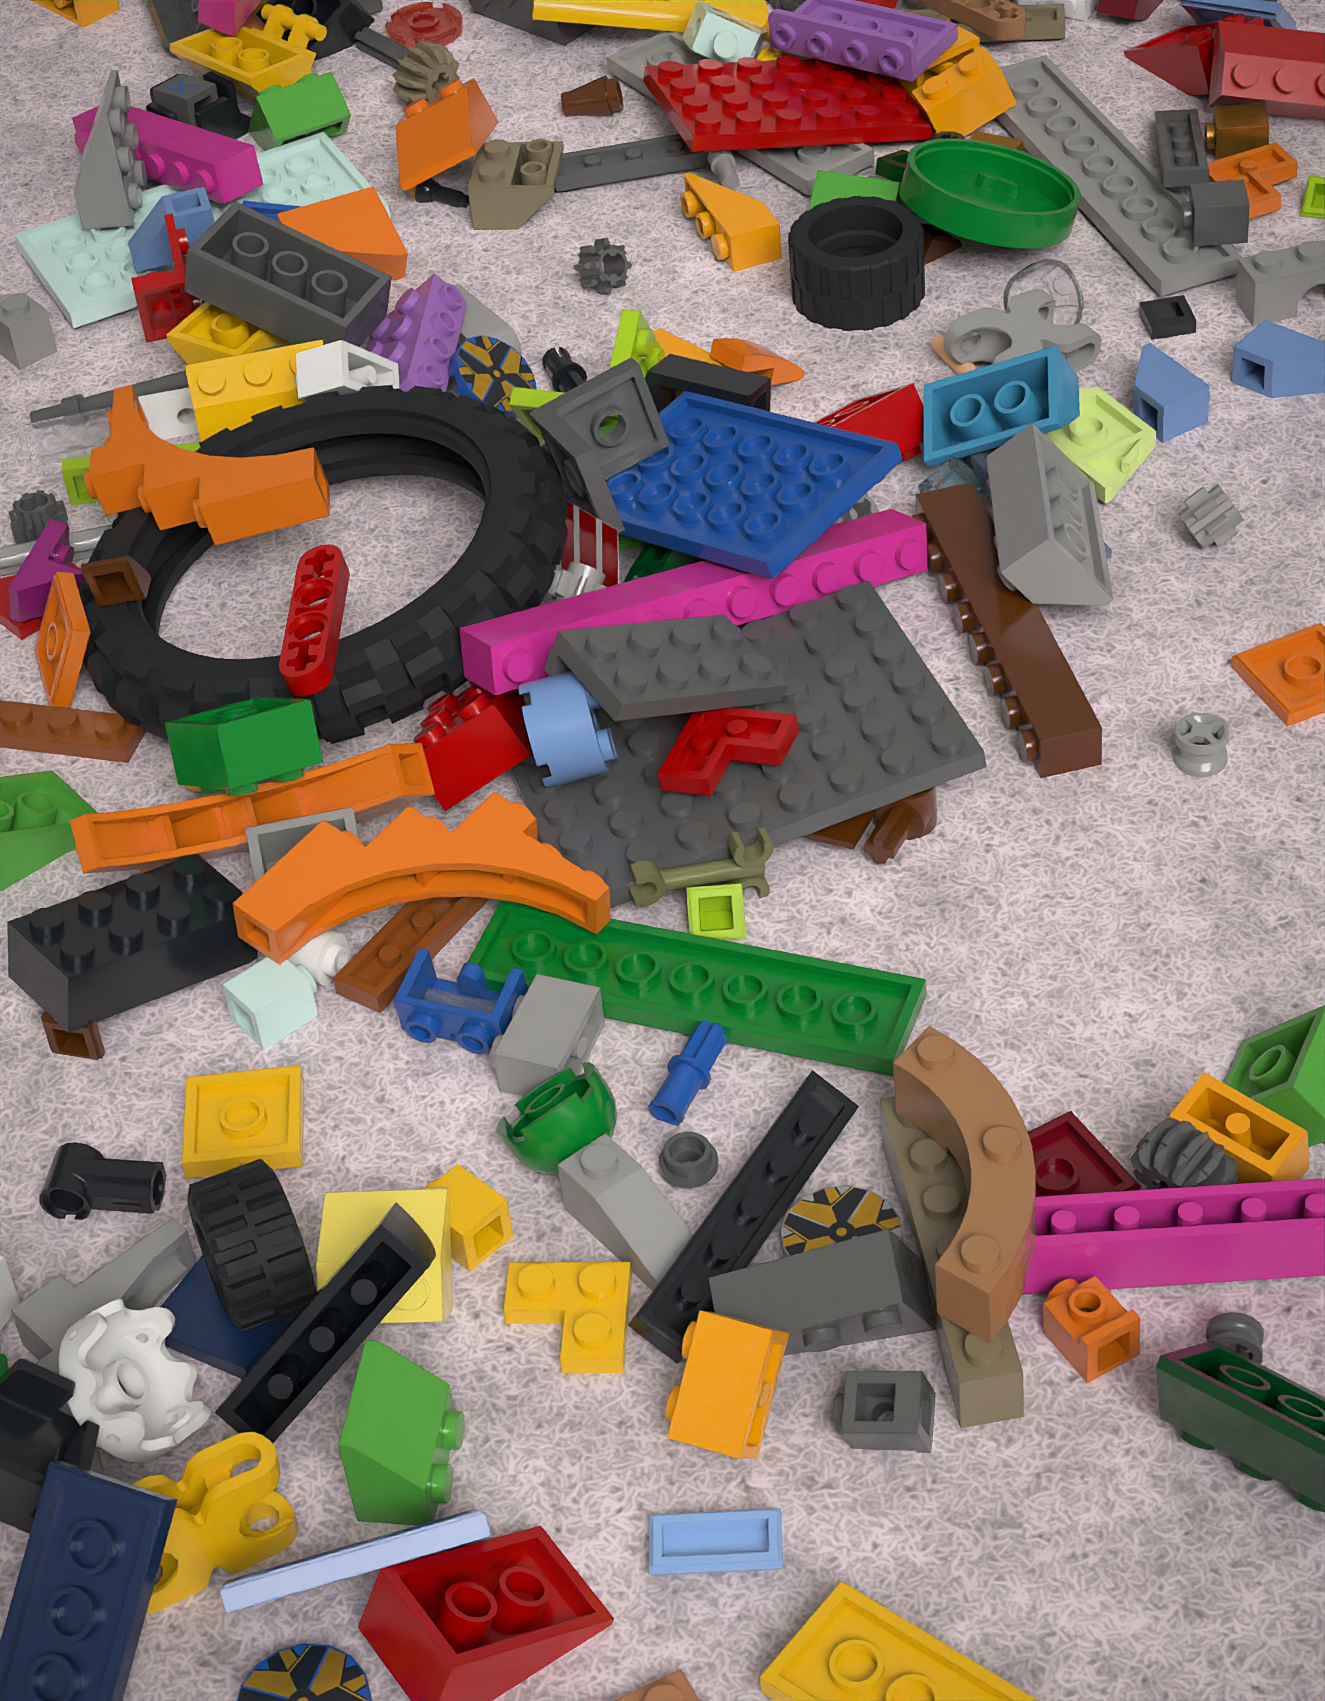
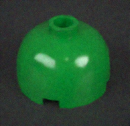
M590 1062L582 1063L583 1074L576 1076L570 1067L543 1081L524 1095L515 1104L521 1114L511 1125L504 1116L499 1121L496 1133L508 1150L527 1168L539 1174L559 1175L558 1164L605 1133L612 1138L618 1117L616 1100L607 1082L595 1065Z

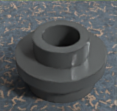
M681 1132L667 1140L659 1155V1170L662 1177L669 1184L680 1188H694L707 1183L715 1176L719 1166L716 1149L706 1137L696 1132Z

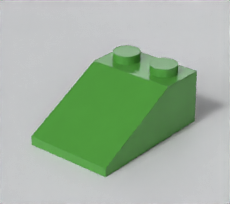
M53 770L0 777V891L5 890L75 849V840L70 820L84 814L98 813Z

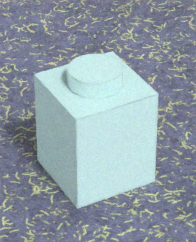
M266 957L223 984L232 1022L263 1050L318 1016L313 995L317 992L315 980L303 965L298 964L295 966L288 959L279 965L269 957Z

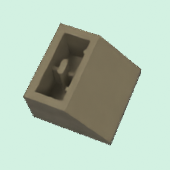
M497 139L484 143L477 152L468 185L474 230H518L554 194L564 151L563 141L534 139L530 142H507Z

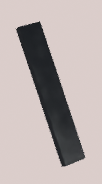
M812 1070L628 1326L678 1364L683 1359L682 1343L689 1324L692 1321L697 1322L700 1310L715 1312L709 1278L748 1267L859 1106Z

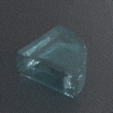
M954 456L950 457L918 485L920 493L972 482L978 494L985 491L976 472Z

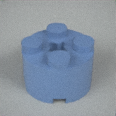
M572 671L519 684V695L530 694L532 704L523 706L522 712L537 767L548 765L552 775L542 778L546 788L610 771L608 761L618 759L611 728L601 729L596 709L603 707Z

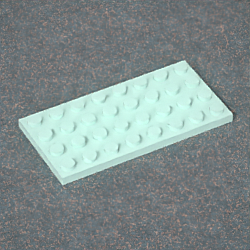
M324 132L256 154L264 185L225 204L208 200L215 222L235 201L241 204L243 201L306 206L372 186ZM164 184L143 191L142 208L136 209L133 226L83 230L79 213L14 234L18 250L73 328L136 308L137 303L131 280L132 277L143 276L156 271L164 272L175 269L174 264H170L156 271L143 270L136 272L128 242L161 196L183 192L184 190ZM379 195V197H380V199H381V201H382V203H383V205H384V207H385V209H386V211H387V213H388V215H389V217H390V219H391L390 210H389V205H388V204L386 203V201Z

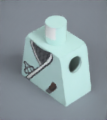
M697 0L683 33L682 40L692 51L710 59L720 61L721 63L738 62L740 58L744 57L757 58L768 30Z

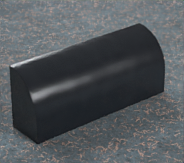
M397 1202L237 1382L214 1412L237 1433L256 1432L274 1443L432 1264L436 1257V1251L431 1240L420 1225Z

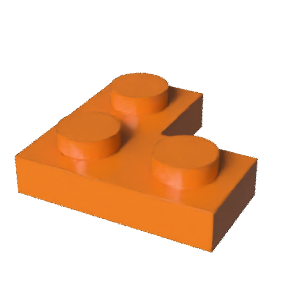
M1275 142L1208 162L1209 182L1244 180L1250 204L1249 219L1281 210V194L1272 185L1296 178L1298 162Z

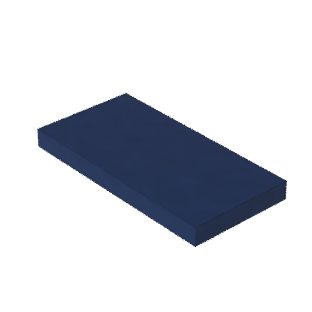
M50 1461L0 1640V1701H123L178 1499L63 1461Z

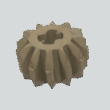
M419 40L414 48H406V56L403 60H398L400 64L399 69L392 75L397 81L393 91L399 95L400 100L406 106L422 97L428 103L440 96L438 90L455 79H460L456 74L459 62L454 59L453 53L449 52L446 47L438 43L434 44Z

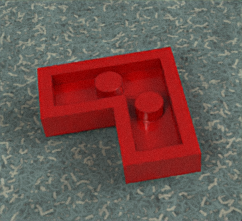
M740 708L692 712L657 774L661 790L712 796L731 760L781 766L800 731L796 714Z

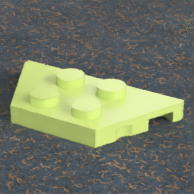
M1100 387L1079 389L1080 416L1065 427L1044 434L1095 484L1096 497L1106 504L1116 496L1156 447V431Z

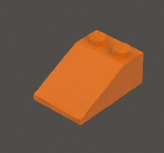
M459 78L455 79L438 90L439 97L428 103L422 97L402 109L405 115H403L395 127L399 183L403 191L477 154L498 124V120L475 78L463 84Z

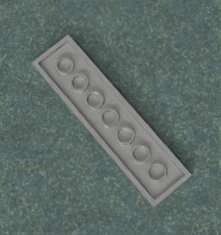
M664 31L607 57L608 72L656 101L643 82L645 66H659V63L668 61L669 57L674 53L681 54L686 64H698L700 60L710 58L692 51L682 40V34ZM864 143L735 150L807 196L812 195L817 170L853 175L875 164L874 149Z

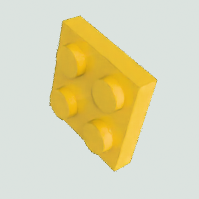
M301 1065L186 1077L182 1167L186 1179L214 1176L238 1167L239 1163L247 1164L258 1159H262L273 1170L303 1167L304 1077Z

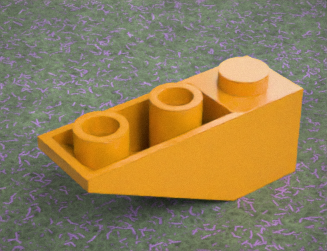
M692 173L684 174L685 192L680 194L683 212L687 218L693 217L695 219L701 238H709L718 260L724 259L731 270L736 272L782 259L780 223L763 202Z

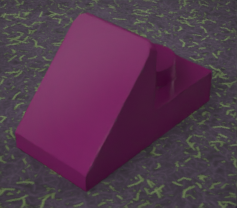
M53 519L48 521L8 587L12 620L22 622L44 615L53 576L56 575V572L74 573L79 590L80 582L84 581L82 571L70 567L74 557V547L70 546L68 524Z

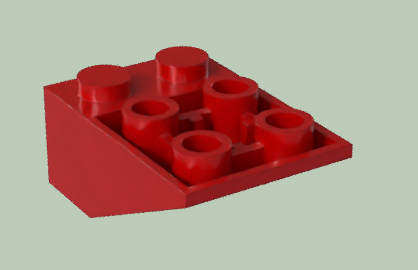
M468 680L471 686L457 696L453 692L450 694L445 693L428 706L427 710L430 714L420 723L422 730L414 737L413 741L415 743H422L435 792L433 796L445 812L531 755L532 748L522 712V707L526 706L524 696L519 695V689L493 695Z

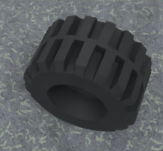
M258 1159L189 1184L187 1203L193 1227L210 1277L229 1320L240 1331H244L303 1309L315 1293L313 1273L296 1219L273 1169L262 1159Z

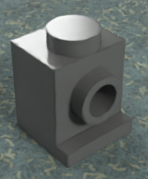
M846 1371L844 1393H837L834 1401L835 1428L837 1432H841L852 1449L905 1450L931 1453L936 1392L922 1371ZM893 1411V1421H877L883 1413Z

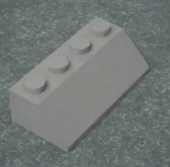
M1032 423L986 457L989 475L987 486L991 492L992 507L990 508V513L995 525L996 536H994L993 540L998 550L999 566L997 567L999 577L1011 591L1019 590L1033 604L1106 606L1113 601V594L1095 484Z

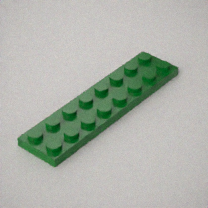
M502 900L468 962L475 963L483 969L488 990L501 992L512 968L522 969L528 989L536 974L600 987L604 1018L691 1035L697 1024L703 1020L712 1024L716 1022L723 1027V1033L727 1036V1043L894 1076L893 1062L904 1052L927 995L926 979L611 918L596 935L559 915L521 903Z

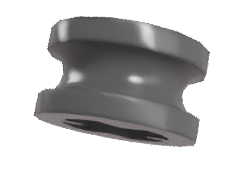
M1234 1312L1219 1314L1210 1319L1206 1327L1207 1342L1215 1340L1259 1364L1262 1363L1263 1348L1261 1345L1263 1344L1264 1328L1259 1321L1252 1316Z

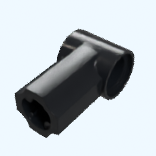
M77 1142L61 1145L55 1153L39 1195V1203L43 1210L57 1219H65L66 1215H76L74 1220H83L89 1216L91 1210L154 1214L155 1211L160 1210L165 1195V1168L163 1162L104 1158L97 1149L87 1144Z

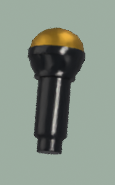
M432 177L410 188L412 198L419 203L435 201L457 208H467L470 204L468 195H465L462 191L441 186Z

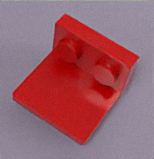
M173 213L164 215L175 269L164 272H151L143 276L131 278L146 343L167 339L166 334L201 306L200 298L185 292L187 250L189 245L185 228L176 229Z

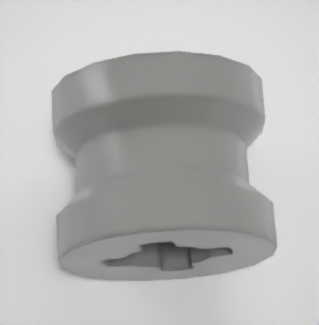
M1193 713L1181 718L1175 726V742L1177 747L1174 750V763L1177 768L1183 773L1194 777H1209L1221 772L1228 761L1225 746L1229 739V729L1226 722L1217 715L1210 713Z

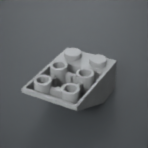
M111 70L85 145L74 191L83 230L133 226L136 209L142 208L141 186H146L147 184L146 166L143 160L137 159L135 149L139 147L138 130L135 123H129L127 112H130L131 106L129 90L127 86H121L118 70Z

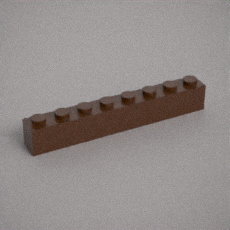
M970 482L915 494L916 515H911L910 517L926 523L928 570L931 574L938 572L942 598L945 603L953 602L954 618L958 631L961 634L966 632L969 634V647L974 663L976 665L983 663L985 666V680L990 695H999L1001 698V712L1006 727L1008 729L1016 728L1017 743L1023 761H1032L1040 778L1102 765V726L1037 604H1033L1019 590L1011 591L999 577L997 567L999 566L998 550L993 540L994 536H996L995 525L973 483Z

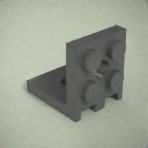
M632 357L529 412L531 421L541 431L545 441L542 448L547 450L560 477L565 497L575 506L617 529L618 534L625 529L605 480L670 445L640 364ZM611 414H617L618 421L616 427L610 433L600 435L599 426L602 420Z

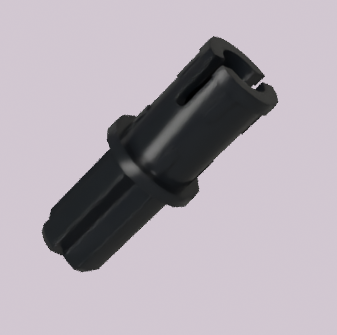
M554 347L544 354L542 366L552 377L551 383L554 390L566 393L586 382L587 374L580 364L572 361L566 349L559 347L558 354Z

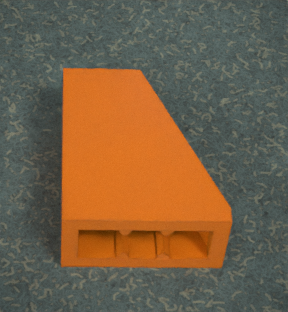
M374 186L277 214L278 222L392 276V280L405 277L408 253Z

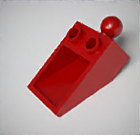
M1243 13L1232 14L1219 20L1264 26L1262 17L1244 18ZM1217 21L1185 24L1125 50V57L1187 95L1209 94L1215 24Z

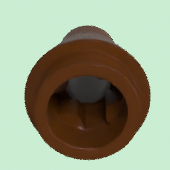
M604 75L571 91L561 93L562 108L566 117L613 116L615 111H620L624 108L622 91L617 77L608 79Z

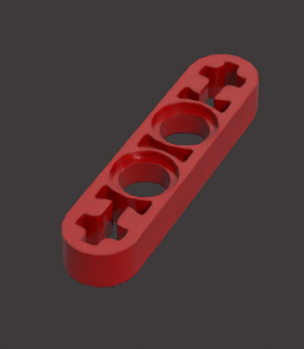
M326 544L313 547L300 557L297 565L279 661V671L287 689L296 696H309L318 693L331 682L333 677L350 577L349 568L343 553L335 545ZM326 599L321 603L309 606L318 600ZM317 632H321L320 634L316 635V636L313 637V638H309V639L303 640L304 638H306L307 636H309V635H311V634H314V633H317Z

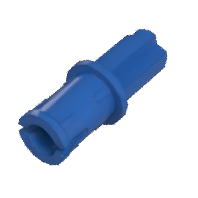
M705 1020L699 1022L680 1055L671 1057L667 1064L669 1074L655 1098L648 1105L649 1111L655 1119L679 1126L683 1122L685 1113L699 1089L707 1088L711 1081L709 1071L727 1042V1036L723 1033V1027L716 1022L712 1024Z

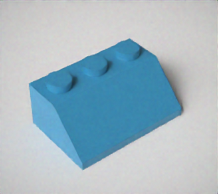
M1056 345L925 384L924 463L927 467L1002 446L1032 423L1041 432L1048 433L1061 429L1080 416L1079 377Z

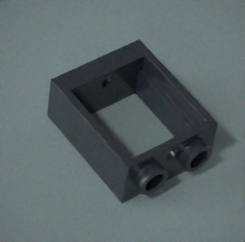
M674 354L667 355L647 371L645 377L658 414L676 399V389L770 412V377Z

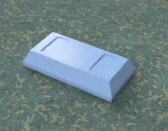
M781 1508L649 1515V1574L773 1571L783 1568Z

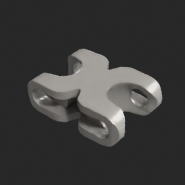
M1033 289L1011 297L1007 302L1006 313L994 308H981L954 320L945 335L944 350L961 364L978 361L995 364L1056 345L1076 373L1095 363L1102 340L1099 334L1084 323L1067 326L1053 324L1056 300L1042 289ZM978 333V335L966 339L971 334ZM1078 349L1077 351L1073 352L1072 354H1067L1068 352H1071V351H1074V350Z

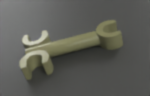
M758 828L757 840L747 847H744L738 832L731 833L727 840V846L733 858L660 870L652 861L643 860L631 864L630 872L635 883L643 884L629 887V894L634 905L644 907L654 904L663 896L665 891L724 882V884L742 883V890L746 887L754 886L759 898L767 897L770 887L764 876L765 862L772 856L774 846L765 828Z

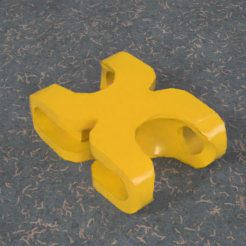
M256 1432L236 1434L196 1453L187 1462L182 1479L178 1482H174L164 1475H150L132 1483L133 1485L178 1499L159 1569H163V1575L159 1583L153 1587L146 1614L158 1612L204 1590L208 1586L215 1567H221L230 1573H239L282 1552L293 1543L298 1533V1523L290 1503L278 1492L273 1491L280 1479V1462L276 1448L269 1439ZM259 1460L258 1465L252 1470L234 1477L231 1476L236 1466L241 1462ZM266 1517L278 1520L274 1527L264 1532L252 1531L248 1528V1526L254 1524L259 1519Z

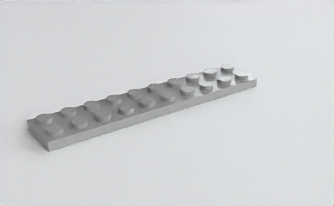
M1046 55L1001 67L1017 104L996 118L1015 139L1023 140V147L1030 155L1054 165L1077 184L1081 192L1079 208L1160 296L1238 274V259L1242 258V256L1230 244L1193 246L1190 229H1183L1181 221V204L1188 201L1171 187L1164 188L1162 174Z

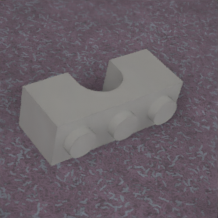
M1325 240L1307 241L1299 246L1276 251H1262L1257 255L1238 259L1236 303L1253 327L1258 326L1264 320L1277 322L1295 318L1301 296L1315 285L1322 284L1325 288Z

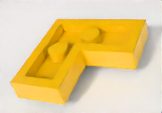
M509 1262L503 1308L505 1323H563L560 1351L562 1373H624L632 1286L631 1262Z

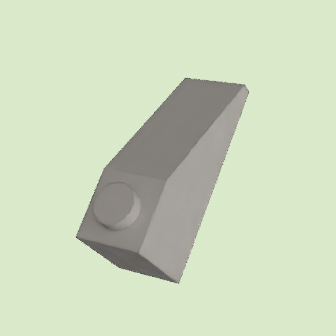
M25 293L0 295V355L21 370L56 353L57 348L47 310Z
M605 1133L558 1164L564 1208L621 1262H631L632 1272L653 1291L693 1233L645 1169Z

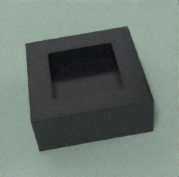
M1184 295L1139 302V316L1151 340L1196 333V318Z

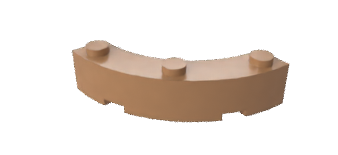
M928 1026L893 1062L896 1113L921 1128L946 1153L950 1150L964 1174V1184L969 1197L967 1210L951 1244L935 1263L937 1314L991 1343L1009 1320L1023 1294L1025 1277L1032 1255L1034 1256L1036 1170L1032 1144L1023 1118L1011 1096L996 1076L976 1056L955 1040Z

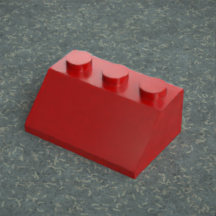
M1217 21L1215 24L1208 107L1265 103L1267 114L1325 120V33Z
M914 383L856 399L814 422L898 443L902 461L922 452L919 444L924 442V406Z

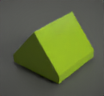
M742 883L686 887L690 934L720 940L746 939Z

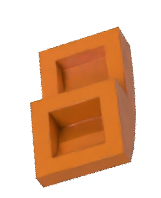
M718 338L712 341L710 357L730 368L770 377L771 385L799 381L804 378L805 371L798 365L757 343L738 338Z

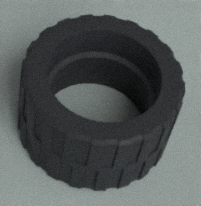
M874 196L837 198L826 203L822 202L811 210L805 211L790 227L791 232L788 233L792 300L793 304L796 305L797 311L810 322L820 324L825 328L841 329L842 331L874 330V328L886 327L896 321L905 319L920 306V302L925 296L923 227L919 217L914 215L913 211L906 206L903 207L898 202Z

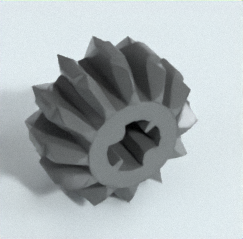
M1166 1118L1145 1134L1137 1144V1150L1130 1158L1135 1169L1133 1173L1136 1179L1147 1187L1146 1190L1238 1184L1240 1181L1236 1172L1237 1165L1234 1159L1224 1153V1145L1215 1143L1209 1137L1207 1131L1202 1133L1189 1121L1183 1120L1180 1123L1177 1119Z

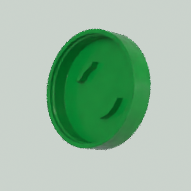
M956 138L929 140L914 146L908 154L899 190L906 206L930 224L966 239L1010 248H1043L1066 240L1071 234L1081 200L1079 187L1066 173L1036 156L995 143Z

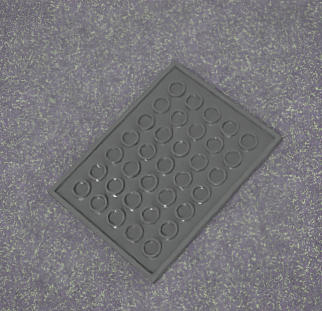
M869 580L857 585L846 586L833 594L811 602L800 603L792 609L762 620L751 621L745 626L740 627L745 638L762 656L771 662L773 668L789 685L781 702L731 708L796 714L800 731L781 766L731 760L712 796L661 790L657 774L692 712L614 721L604 708H599L596 711L601 729L611 728L618 753V759L608 761L610 769L608 773L546 788L542 778L552 776L549 766L542 765L537 767L533 751L529 757L508 770L525 807L537 818V832L542 842L552 845L560 852L563 858L582 870H590L599 875L606 885L610 887L611 909L632 901L629 887L643 885L636 884L630 872V865L637 861H652L660 870L733 858L727 846L730 834L738 832L744 847H747L757 840L758 828H765L773 846L776 847L986 768L987 764L983 748Z

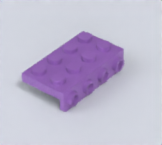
M806 0L794 12L775 9L768 15L770 47L773 49L911 82L921 75L958 39V23L856 0Z
M434 273L416 290L409 288L401 295L395 305V309L386 316L369 336L365 350L398 363L399 388L403 392H408L414 386L437 388L446 392L450 376L449 365L451 356L457 348L467 307L466 300L454 285L444 282Z

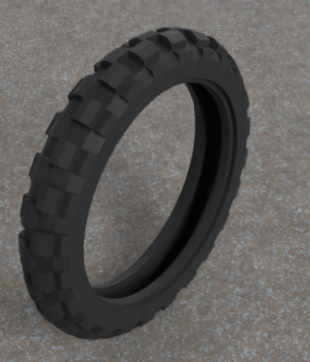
M392 385L362 387L358 393L339 395L338 391L306 397L305 403L285 409L282 408V405L253 415L251 416L253 421L232 431L225 428L199 443L201 448L195 452L209 456L242 458L278 455L314 447L329 485L374 476H426L449 481L466 488L485 502L480 524L472 541L455 565L439 581L402 609L367 628L339 639L333 677L323 690L309 696L291 694L279 671L280 655L251 659L214 658L180 649L159 636L161 617L174 587L190 566L214 544L208 528H200L197 521L160 530L152 512L146 514L142 507L117 513L118 517L113 521L112 529L104 530L88 563L130 556L146 569L150 575L151 581L146 599L98 607L85 578L84 581L80 582L79 594L90 628V636L83 663L97 691L103 694L109 706L127 721L137 726L143 724L147 732L168 740L165 722L253 697L310 699L318 739H324L326 742L330 741L331 744L365 735V727L386 719H390L391 723L394 724L423 710L424 701L440 691L450 694L468 681L464 677L460 628L534 608L541 604L552 585L555 576L554 566L560 565L568 533L565 523L568 508L557 469L547 450L541 447L538 437L513 417L506 419L505 413L494 406L463 394L456 396L450 392H443L442 389L414 386L408 392H403L400 388L393 389Z

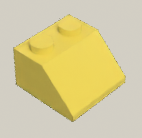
M449 1188L326 1192L316 1260L317 1291L397 1202L427 1234L435 1248L436 1257L429 1268L380 1323L444 1321L453 1311Z

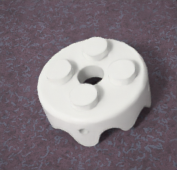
M122 1299L114 1300L92 1311L67 1330L60 1344L58 1356L59 1375L76 1383L74 1395L67 1404L78 1424L81 1426L86 1420L100 1425L96 1447H100L112 1456L127 1462L145 1463L157 1459L177 1447L180 1442L199 1429L211 1415V1409L202 1401H193L192 1399L193 1386L197 1378V1366L191 1360L177 1359L166 1349L165 1338L175 1326V1316L173 1313L162 1307L131 1310L124 1306ZM119 1383H122L126 1393L123 1391Z

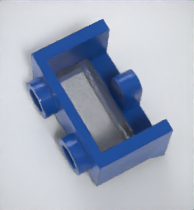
M419 948L393 1002L402 1030H405L413 1039L423 1043H432L437 1037L457 1041L462 1048L471 1053L485 1054L489 1048H492L495 1038L500 1034L504 1035L512 1020L514 1004L520 995L527 993L528 987L523 970L512 968L501 992L488 990L483 969L472 962L463 964L457 977V982L439 979L436 976L429 950Z

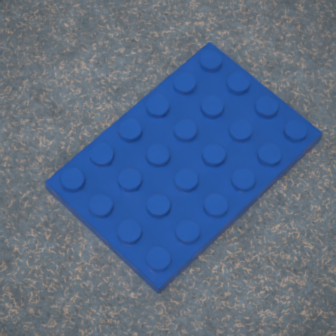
M684 391L658 414L670 445L605 481L625 529L619 534L773 579L783 572L810 544L816 542L821 534L843 514L850 511L858 500L876 484L880 483L903 459L898 443Z

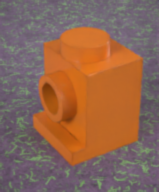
M1096 1276L1080 1284L1074 1279L1063 1280L1049 1292L1046 1302L1043 1303V1333L1086 1383L1140 1355L1139 1315L1133 1309L1127 1312Z

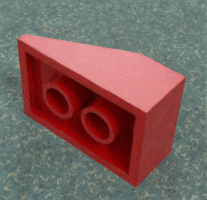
M540 1525L380 1569L358 1628L411 1701H493L612 1625L614 1617Z

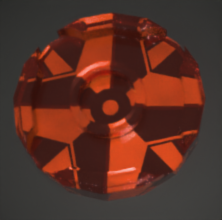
M433 2L409 4L396 10L391 15V22H386L385 25L386 36L405 47L414 48L419 40L446 46L462 35L464 28L463 17L458 9L446 3H442L443 8H433Z

